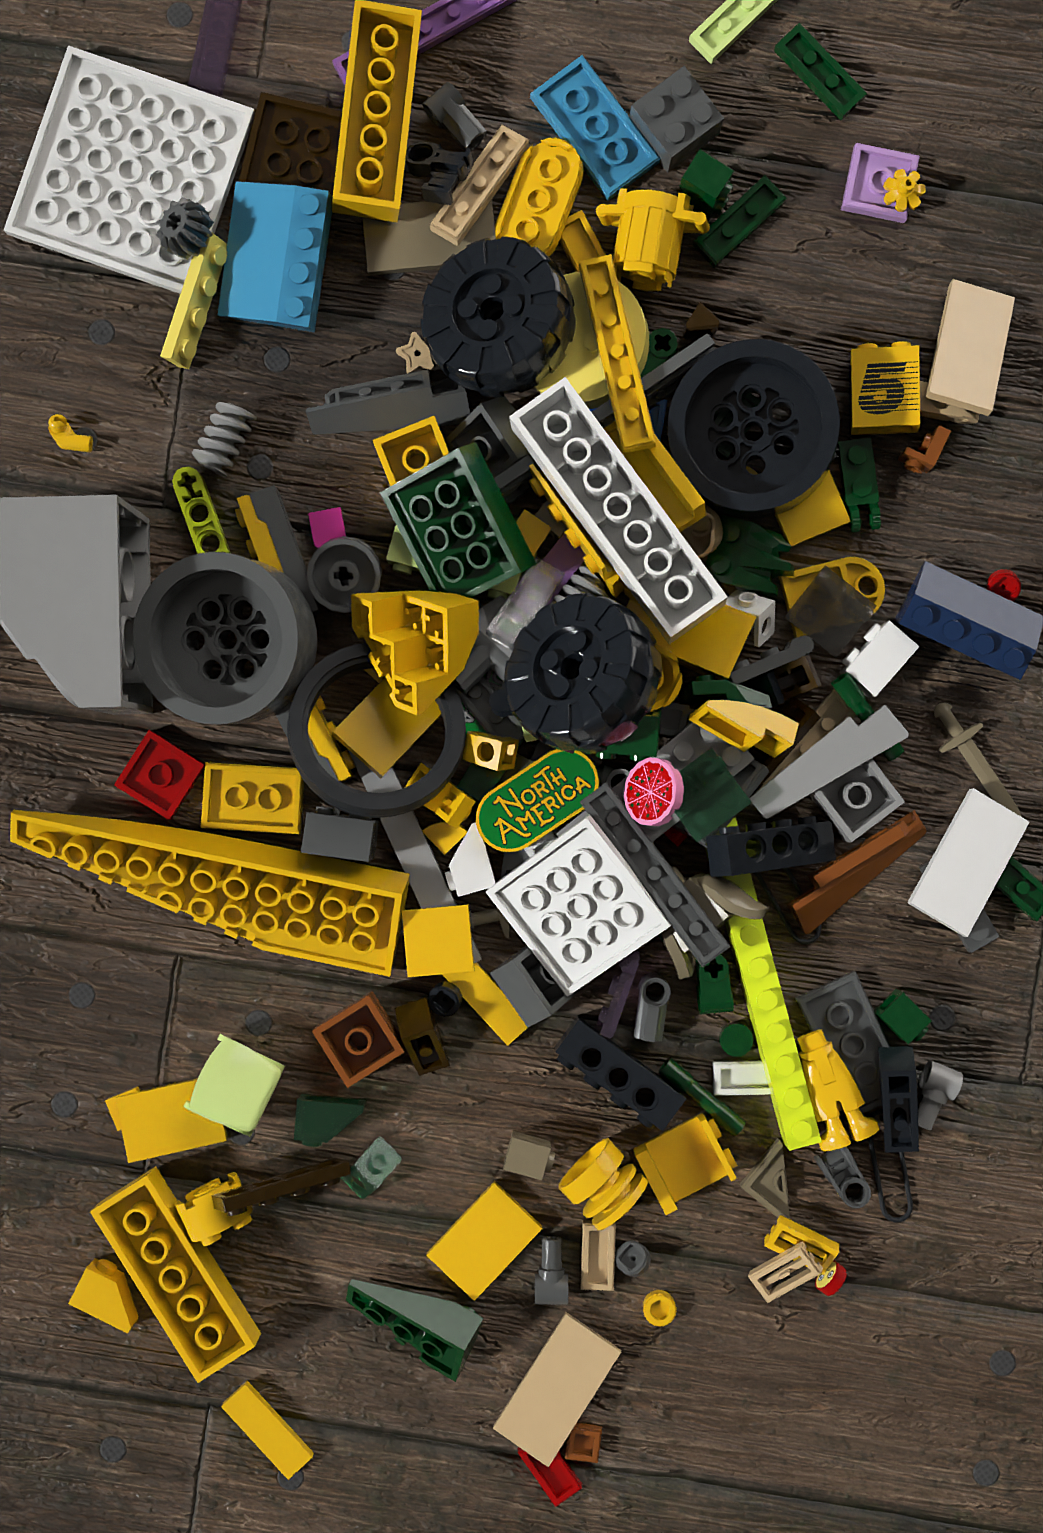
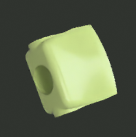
M220 1034L217 1040L221 1042L212 1052L201 1070L192 1093L191 1101L187 1100L183 1107L211 1121L223 1124L251 1137L281 1078L285 1065Z

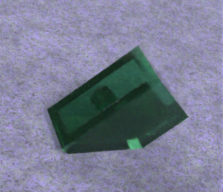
M301 1094L297 1099L294 1140L302 1141L304 1146H322V1142H329L364 1112L367 1099Z

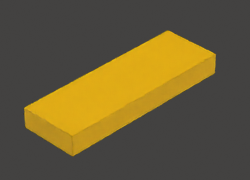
M477 962L474 963V972L442 974L448 982L453 983L460 989L462 997L507 1046L527 1029V1026L501 988Z
M248 1380L223 1402L222 1409L288 1480L313 1458L314 1452Z

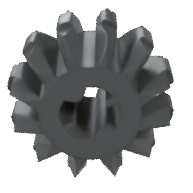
M183 197L178 202L171 201L170 208L163 210L164 216L157 222L161 227L156 234L161 240L160 245L169 253L175 254L180 258L188 260L191 255L198 257L200 248L207 247V238L213 235L209 229L214 222L209 217V212L198 202L195 203Z

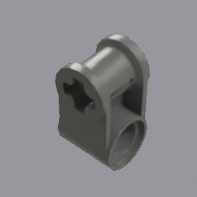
M847 1147L829 1151L822 1156L818 1154L814 1156L822 1173L847 1206L861 1208L869 1202L871 1198L870 1187ZM851 1183H859L860 1192L854 1197L846 1196L847 1186Z

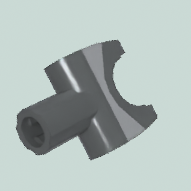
M503 596L496 597L479 609V634L464 670L452 682L464 694L490 669L504 681L506 661L510 659L514 648L512 644L515 639L507 638L497 629V623L500 620L499 616L509 605V601Z

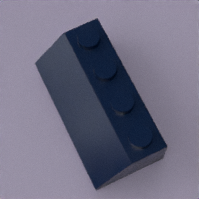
M926 561L923 562L894 619L900 625L1019 680L1023 677L1037 650L1043 627V615Z

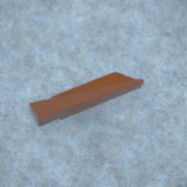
M912 810L836 857V860L829 861L807 875L814 887L786 903L805 934H810L926 834V828L915 810Z

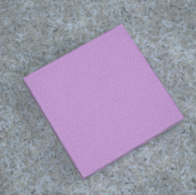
M855 143L841 210L905 223L909 211L908 205L904 212L895 210L896 202L886 205L883 198L889 191L885 190L883 185L888 177L893 178L896 170L904 169L906 176L912 171L917 172L920 156Z

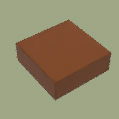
M576 1423L567 1437L565 1459L598 1463L602 1426Z

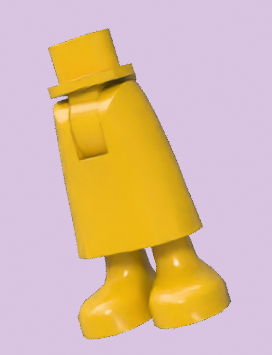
M822 1029L798 1037L797 1040L802 1050L799 1056L802 1059L803 1073L816 1122L825 1121L826 1131L820 1135L822 1142L818 1143L821 1151L841 1149L851 1144L848 1133L839 1117V1111L841 1110L846 1115L849 1132L854 1141H862L878 1132L880 1127L877 1120L872 1117H865L861 1113L859 1107L864 1105L865 1101L845 1063L834 1050L832 1042L826 1041Z

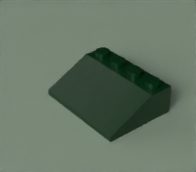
M476 442L455 449L380 492L419 571L432 592L455 593L472 598L537 564Z

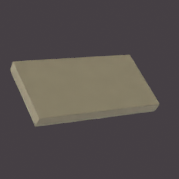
M492 200L459 246L454 245L430 230V223L444 204L425 201L400 204L398 223L362 217L368 275L438 269L452 254L456 255L464 250L466 245L485 238L496 239Z

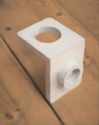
M739 590L734 591L727 598L726 605L756 617L754 621V646L760 647L774 634L775 600L758 596L753 592ZM767 619V626L762 633L764 621Z

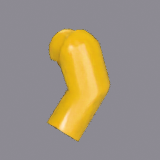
M55 414L48 420L49 433L61 449L92 452V436L75 434L63 415Z

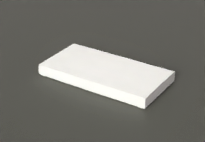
M969 789L907 903L963 937H968L1024 834L1029 821L976 789Z

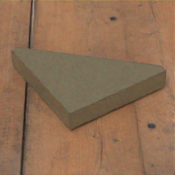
M777 1138L739 1185L777 1218L782 1215L790 1219L783 1142Z

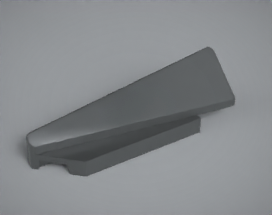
M428 369L335 388L325 394L324 405L306 409L311 431L315 435L401 429L431 416H435L438 426L460 425L471 414L466 389L456 384L450 378L431 383Z

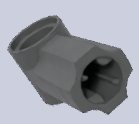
M446 82L422 103L423 109L431 121L439 128L444 127L465 152L467 148L473 151L487 135V130L467 109L463 97L450 82Z
M647 973L639 982V998L633 1037L643 1041L656 1042L662 1041L667 1002L671 991L666 979L659 973ZM653 982L663 985L662 993L656 997L646 994L647 986Z

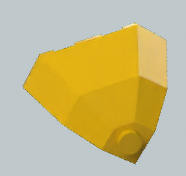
M420 590L351 594L352 628L357 637H364L372 652L369 653L368 657L379 677L385 676L390 684L392 692L389 696L395 707L415 715L423 714L464 670L479 634L478 600L455 593Z

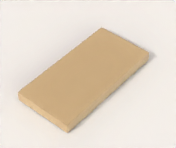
M952 279L948 286L925 398L989 416L993 411L1015 297Z
M565 1312L494 1423L493 1429L549 1467L619 1357L621 1349Z

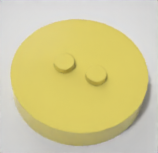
M574 272L564 275L575 303L573 311L576 317V328L573 341L569 342L565 351L566 356L552 374L549 373L540 380L539 385L534 388L539 394H542L566 377L589 409H593L610 400L581 274L580 272ZM618 281L641 375L649 352L648 324L635 296L626 286Z

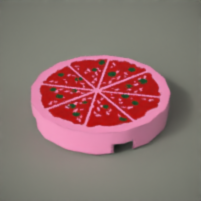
M646 758L639 761L628 775L624 789L625 805L632 819L639 824L650 826L666 824L673 818L671 815L675 809L679 810L682 804L684 793L682 776L678 769H675L668 760Z

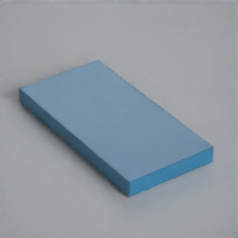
M583 55L530 93V99L560 139L569 142L575 148L581 158L584 171L607 201L616 196L620 189H625L660 163L661 158Z

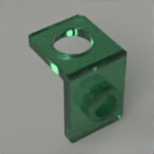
M378 1137L350 1167L351 1174L340 1178L361 1199H364L382 1184L401 1162L402 1157L382 1137ZM352 1176L359 1179L363 1183L364 1188L359 1186Z

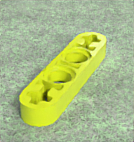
M192 467L178 469L173 475V488L197 554L207 553L202 548V542L205 537L210 535L217 536L220 542L219 548L215 552L231 553L202 475ZM189 475L192 479L197 480L192 483L193 490L197 496L203 493V497L192 499L189 490L186 487H181V484L185 482V476ZM197 505H205L208 508V517L203 522H195L191 518L192 509Z

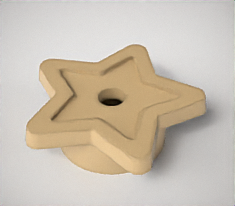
M416 332L411 333L407 345L396 349V353L406 360L407 374L423 368L434 370L435 367L430 350ZM416 351L421 352L420 356H415L414 353Z

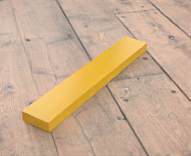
M609 254L579 261V270L622 453L625 454L656 447V439L612 255Z

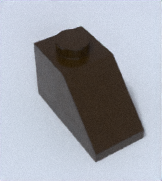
M427 998L411 1001L396 1007L395 1012L401 1040L418 1075L421 1076L450 1066L435 1016Z

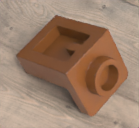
M939 425L931 434L926 432L918 447V451L906 447L900 453L898 460L903 462L904 467L909 471L918 474L922 472L928 473L935 466L951 430Z

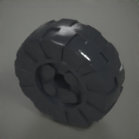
M505 236L494 240L490 238L481 239L466 245V248L458 254H452L438 268V273L432 283L428 284L422 300L424 309L423 319H420L421 332L433 360L456 384L469 392L471 390L478 391L485 397L497 398L504 397V394L523 393L539 385L540 380L549 373L552 374L562 363L566 356L567 346L569 342L573 341L576 328V317L573 311L574 299L559 267L540 248L531 247L525 240Z
M578 593L568 595L559 602H551L535 614V618L527 626H523L512 644L514 648L510 659L506 661L504 675L508 692L506 700L511 713L521 721V726L541 742L558 750L572 754L574 751L592 754L607 750L608 746L629 737L638 728V724L646 713H650L656 701L659 678L662 677L661 654L655 648L656 639L635 613L606 596Z

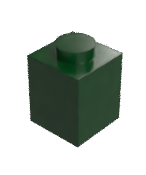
M895 989L874 1010L875 1014L907 1044L911 1041L916 1042L920 1040L928 1031L926 1026L932 1021L904 992Z

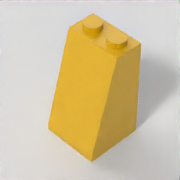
M629 599L626 606L648 627L656 639L655 644L665 647L674 653L679 661V665L701 675H715V680L729 679L756 619L751 614L725 604V606L669 645L639 603Z

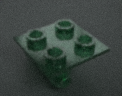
M712 748L679 771L683 780L684 793L679 810L675 809L674 812L696 842H699L752 803L726 768L727 765L719 755L717 756Z

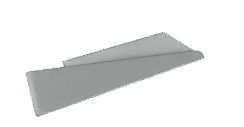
M886 705L879 708L859 726L849 716L765 784L749 800L764 818H770L906 739L909 733Z

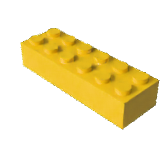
M355 0L333 190V213L398 223L422 10L366 0Z
M155 1166L100 1201L90 1213L193 1377L199 1383L254 1348L261 1332L207 1246H203L202 1242L191 1241L175 1207V1202L178 1200Z

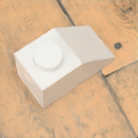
M476 822L471 824L449 864L450 871L445 872L450 891L456 890L458 897L490 888L496 883L486 844L478 832Z

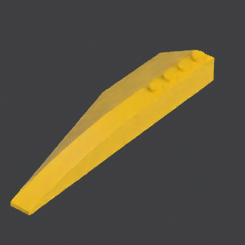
M13 810L11 812L10 842L50 859L53 856L60 858L68 863V867L77 871L83 868L99 875L98 880L110 885L115 882L127 887L126 892L175 913L183 911L194 917L193 921L205 926L207 922L224 929V934L235 939L238 936L253 942L252 946L258 949L388 977L392 974L402 924V910L405 909L409 873L321 855L301 853V851L233 837L162 825L22 810Z

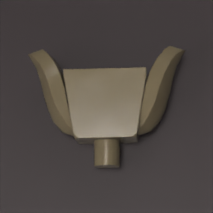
M676 867L672 868L717 929L734 915L749 919H762L768 909L767 906L756 901L735 883L722 876L711 877L710 874L701 872L686 880ZM672 926L661 932L664 944L673 960L679 979L691 977L695 969V957Z

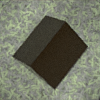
M700 302L686 323L683 338L702 337L707 333L709 336L715 335L720 325L719 319Z

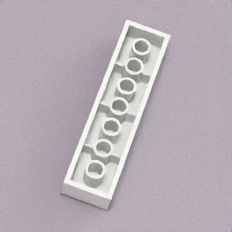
M566 377L509 416L513 432L669 645L725 606L728 598L725 592Z

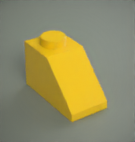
M94 1258L86 1267L68 1304L128 1334L139 1316L125 1274L118 1270L113 1262Z

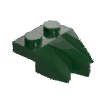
M721 515L723 537L716 550L708 555L705 567L719 584L734 587L743 592H753L758 596H778V587L772 583L773 578L777 576H794V566L779 558L781 554L788 552L792 546L781 534L757 523Z
M715 675L696 676L695 681L688 682V685L679 692L680 704L684 705L704 704L708 700H730L745 702L767 709L772 708L769 695L728 680H715Z

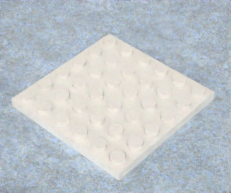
M68 46L4 231L7 235L181 294L193 255L187 260L166 251L160 245L161 240L156 236L157 231L161 228L157 222L163 218V210L170 208L171 201L178 202L183 197L195 203L198 202L205 207V210L209 212V217L214 222L209 230L215 234L253 125L255 110Z

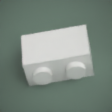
M890 620L881 626L875 623L864 635L863 638L867 642L860 650L853 648L842 660L845 667L839 673L848 672L863 694L868 698L876 697L919 648L913 640Z

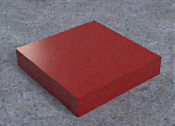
M148 730L114 786L166 819L172 820L205 769V763L156 732Z

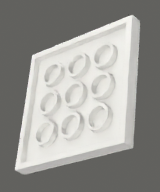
M590 814L486 891V894L567 997L671 926L629 864Z

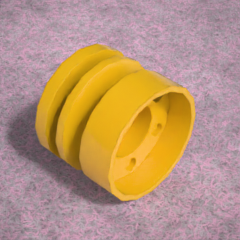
M609 1138L599 1141L586 1151L567 1171L558 1185L562 1193L573 1204H579L589 1198L583 1209V1215L586 1218L593 1217L592 1224L597 1230H604L623 1217L634 1206L648 1184V1180L642 1173L635 1174L637 1170L633 1164H627L618 1169L624 1155Z

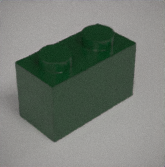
M700 149L682 176L678 193H685L690 196V205L694 206L693 211L705 213L709 222L714 213L720 216L730 199L729 195L734 188V185L730 183L734 170Z

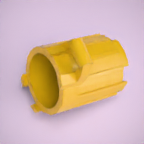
M620 189L617 204L598 205L596 213L604 226L612 225L618 227L613 263L619 282L622 276L632 280V288L637 290L661 291L662 284L666 282L668 283L667 287L671 288L672 281L675 280L683 233L705 234L710 228L705 213L693 211L694 206L690 205V196L685 193H678L677 197L656 190H634L627 192V189Z

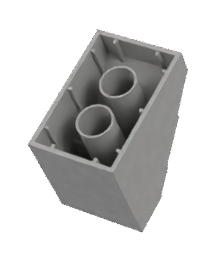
M118 495L0 498V625L26 660L35 659L59 692L72 705L82 709L113 715L153 714V694L139 672L133 648V628L136 613L142 597L151 585L149 518Z

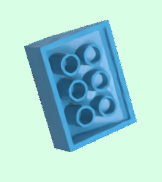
M236 181L218 316L315 333L332 218L333 197L329 191L296 185Z

